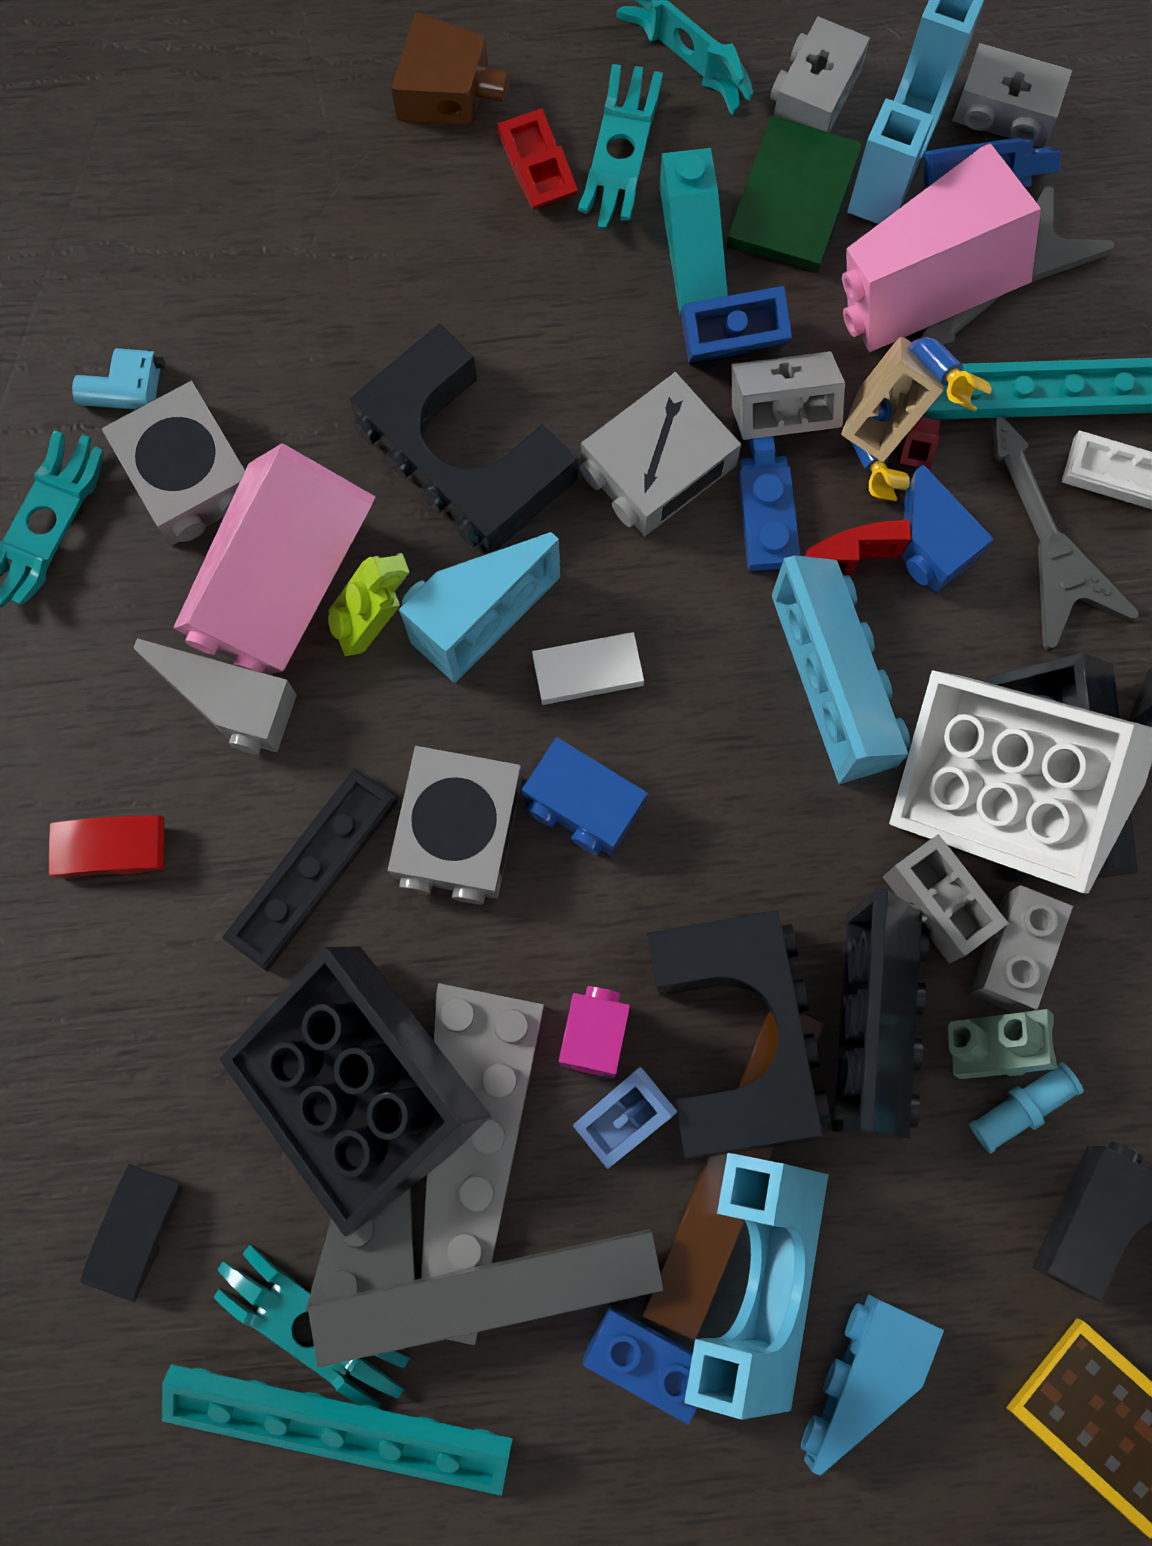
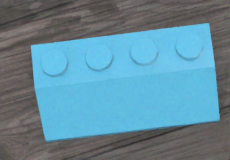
M795 555L784 558L771 596L838 784L840 785L898 767L908 755L907 748H910V736L904 721L901 718L895 719L889 702L892 699V688L889 678L883 669L877 670L871 654L875 649L872 632L866 622L860 623L854 605L857 604V594L852 579L849 575H842L837 560Z

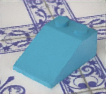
M550 532L438 571L427 582L423 580L417 582L405 594L402 600L403 606L399 609L411 644L453 683H456L560 578L559 539Z

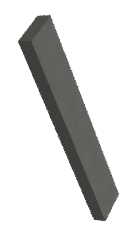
M650 1229L312 1302L308 1305V1313L317 1366L323 1367L664 1290L653 1234Z

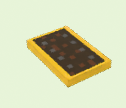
M1077 1318L1006 1408L1134 1526L1151 1539L1152 1382L1087 1323Z

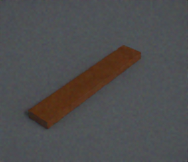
M770 1010L736 1089L747 1086L758 1079L769 1067L775 1056L778 1045V1029ZM800 1012L799 1017L803 1035L814 1033L817 1045L825 1023ZM775 1147L734 1154L769 1161ZM727 1155L707 1158L660 1270L664 1291L651 1293L642 1313L643 1317L695 1341L744 1224V1219L717 1214Z

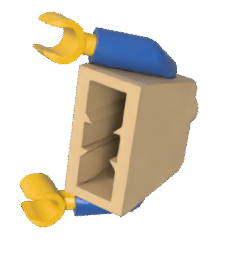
M904 337L898 338L860 386L841 435L850 440L864 469L867 472H872L869 480V492L872 496L879 499L896 502L897 496L894 493V488L908 490L910 486L908 474L903 471L888 469L886 466L889 459L888 456L943 392L944 386H948L947 396L950 401L971 411L977 410L976 406L971 403V396L975 389L987 394L991 393L989 382L967 371H963V365L941 342L934 338L925 337L916 339L913 342Z

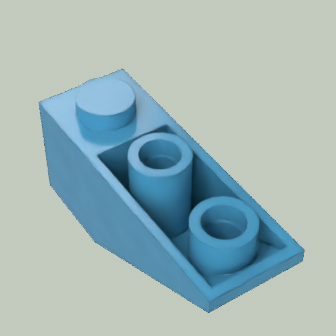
M869 1294L864 1305L857 1303L854 1306L845 1328V1336L850 1338L849 1345L842 1361L837 1358L834 1359L824 1381L823 1392L829 1395L820 1417L812 1415L801 1441V1449L806 1451L804 1461L813 1473L819 1476L822 1475L923 1387L943 1335V1329Z

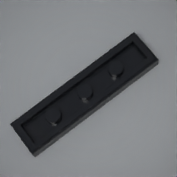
M354 768L227 930L222 939L268 972L398 803L397 798Z

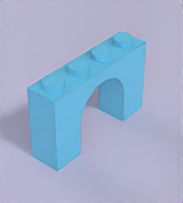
M984 0L928 1L921 17L912 51L894 101L885 99L868 137L847 213L880 224L902 207L923 159L924 151H926L959 75Z
M727 1153L717 1214L744 1219L748 1226L751 1240V1264L748 1285L741 1309L730 1330L719 1338L695 1339L685 1404L741 1420L791 1411L828 1174Z

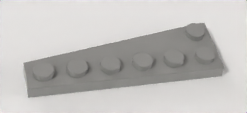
M438 983L434 1042L491 1117L451 1156L427 1174L421 1279L487 1265L493 1262L544 1004ZM478 1332L448 1338L447 1340L475 1345Z

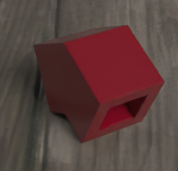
M923 417L917 421L900 442L899 463L916 467L924 465L927 469H931L939 441L940 421Z

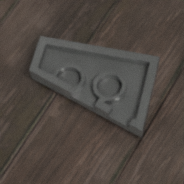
M411 1187L349 1236L344 1237L331 1218L306 1311H308L309 1303L416 1280Z

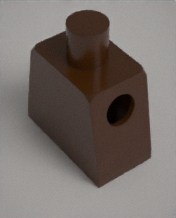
M414 13L391 87L397 120L469 124L474 121L480 97L501 102L506 101L510 84V72L488 67L486 40L481 35L423 13Z

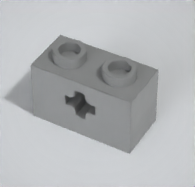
M817 16L808 35L801 33L798 36L791 53L790 62L793 64L789 71L781 70L775 80L770 99L776 101L774 117L830 133L862 71L870 37Z
M979 43L952 121L966 125L974 130L986 131L1010 139H1031L1034 146L1043 148L1058 117L1072 70Z
M831 351L732 364V410L743 440L843 427L845 381Z
M939 834L900 861L883 876L884 880L898 897L922 912L921 928L929 930V938L949 964L966 956L1009 924Z
M1022 885L1004 894L998 910L1009 924L987 939L968 995L1012 1013L1038 1010L1073 906Z

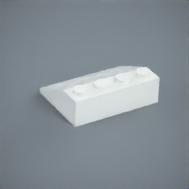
M932 670L889 824L929 839L939 834L949 846L1078 892L1089 893L1145 786L1152 764V727L968 677Z

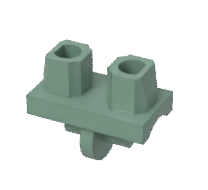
M1048 1009L951 1021L948 1025L949 1051L953 1058V1075L959 1079L1005 1074L1013 1077L1022 1076L1026 1072L1057 1069L1052 1041L1053 1013Z

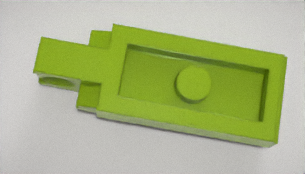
M402 553L384 558H379L378 556L368 557L361 563L328 610L331 633L336 639H339L345 656L365 652L400 607L395 591L409 574V569Z

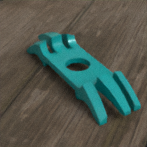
M635 0L643 7L622 6L617 10L616 17L618 19L640 25L647 33L650 42L659 39L703 76L701 85L720 92L732 115L736 114L740 105L738 88L748 101L752 99L753 90L749 76L740 62L733 43L727 45L719 43L668 0ZM679 28L685 30L691 37L694 51L688 49L683 44L679 36Z
M612 64L604 116L593 163L589 170L586 188L578 207V211L588 214L595 203L598 185L604 186L598 229L606 230L617 206L619 189L626 190L621 221L630 220L648 135L651 123L654 120L660 93L662 72L654 71L644 111H641L638 108L643 67L635 66L624 105L619 107L617 103L621 65ZM620 138L626 139L633 144L635 150L628 158L616 159L607 151V146L611 141Z
M53 431L46 459L34 473L35 482L3 541H0V577L9 570L0 587V608L10 600L16 604L23 605L42 587L47 580V568L86 496L94 492L102 466L104 451L94 446L89 456L90 437L81 435L73 455L61 472L65 436L61 432ZM41 509L54 511L57 519L51 531L45 534H35L30 531L29 520L36 511Z
M250 1244L243 1252V1255L268 1282L274 1283L271 1290L251 1279L226 1261L221 1263L217 1269L220 1274L252 1305L259 1306L255 1312L221 1288L218 1289L214 1299L237 1320L265 1335L335 1387L337 1392L358 1405H373L379 1408L381 1402L345 1376L348 1370L350 1375L369 1386L399 1398L404 1388L364 1357L323 1367L317 1366L314 1346L306 1347L301 1345L295 1339L293 1333V1326L297 1317L304 1312H308L306 1307L311 1292L295 1282L292 1276L271 1263L254 1246ZM399 1350L374 1355L402 1368L410 1360L409 1356Z

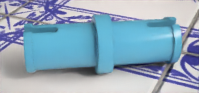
M1061 1062L1057 1065V1069L1051 1070L1022 1089L1020 1086H1016L1008 1091L1009 1098L979 1119L971 1121L969 1126L981 1145L991 1154L997 1147L1028 1127L1036 1130L1045 1124L1043 1117L1074 1096L1080 1095L1084 1090L1071 1069Z

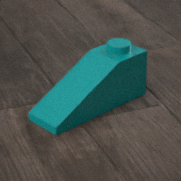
M711 148L662 153L659 190L680 316L683 304L728 296L719 195Z

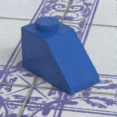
M924 465L915 471L910 481V486L905 491L904 520L910 521L911 540L902 554V558L906 562V568L912 578L921 585H928L937 594L983 556L993 538Z

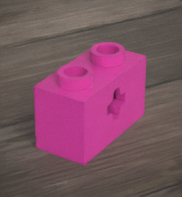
M587 986L585 995L573 993L559 1057L560 1067L614 1079L630 1008L628 1004L619 1003L620 993Z

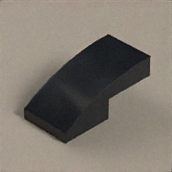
M128 1164L91 1248L80 1280L82 1284L135 1303L160 1251L158 1241L183 1190L181 1182Z

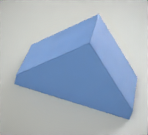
M639 1067L572 1126L604 1166L609 1169L673 1117L677 1110L646 1072Z

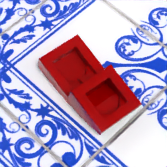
M543 108L498 123V135L532 210L578 193L561 145L557 146Z
M886 521L849 529L814 545L806 551L804 557L837 560L842 575H849L851 578L860 559L901 558L911 540L910 521Z
M117 816L50 823L49 876L70 878L99 873L127 875L164 870V817Z

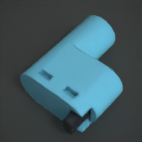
M116 348L112 355L109 377L75 376L72 385L73 400L76 405L137 410L156 399L160 368L165 369L166 362L163 357L154 356V351Z

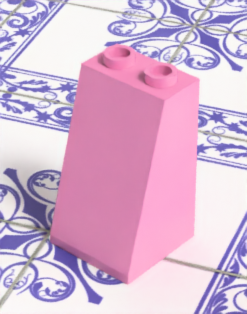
M991 143L979 148L846 248L847 272L842 274V282L847 294L848 307L843 309V317L849 333L853 337L859 335L869 352L893 343L900 337L909 336L1032 282L1041 208Z
M283 443L248 464L173 629L187 635L185 643L194 649L210 655H215L216 651H219L235 659L233 663L235 666L268 675L283 672L369 512L375 496Z

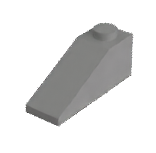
M141 639L136 640L134 645L136 652L221 733L230 739L228 744L231 747L250 754H259L261 748L278 752L297 696L288 680Z

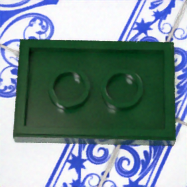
M771 116L729 231L726 246L819 273L860 153L862 142Z

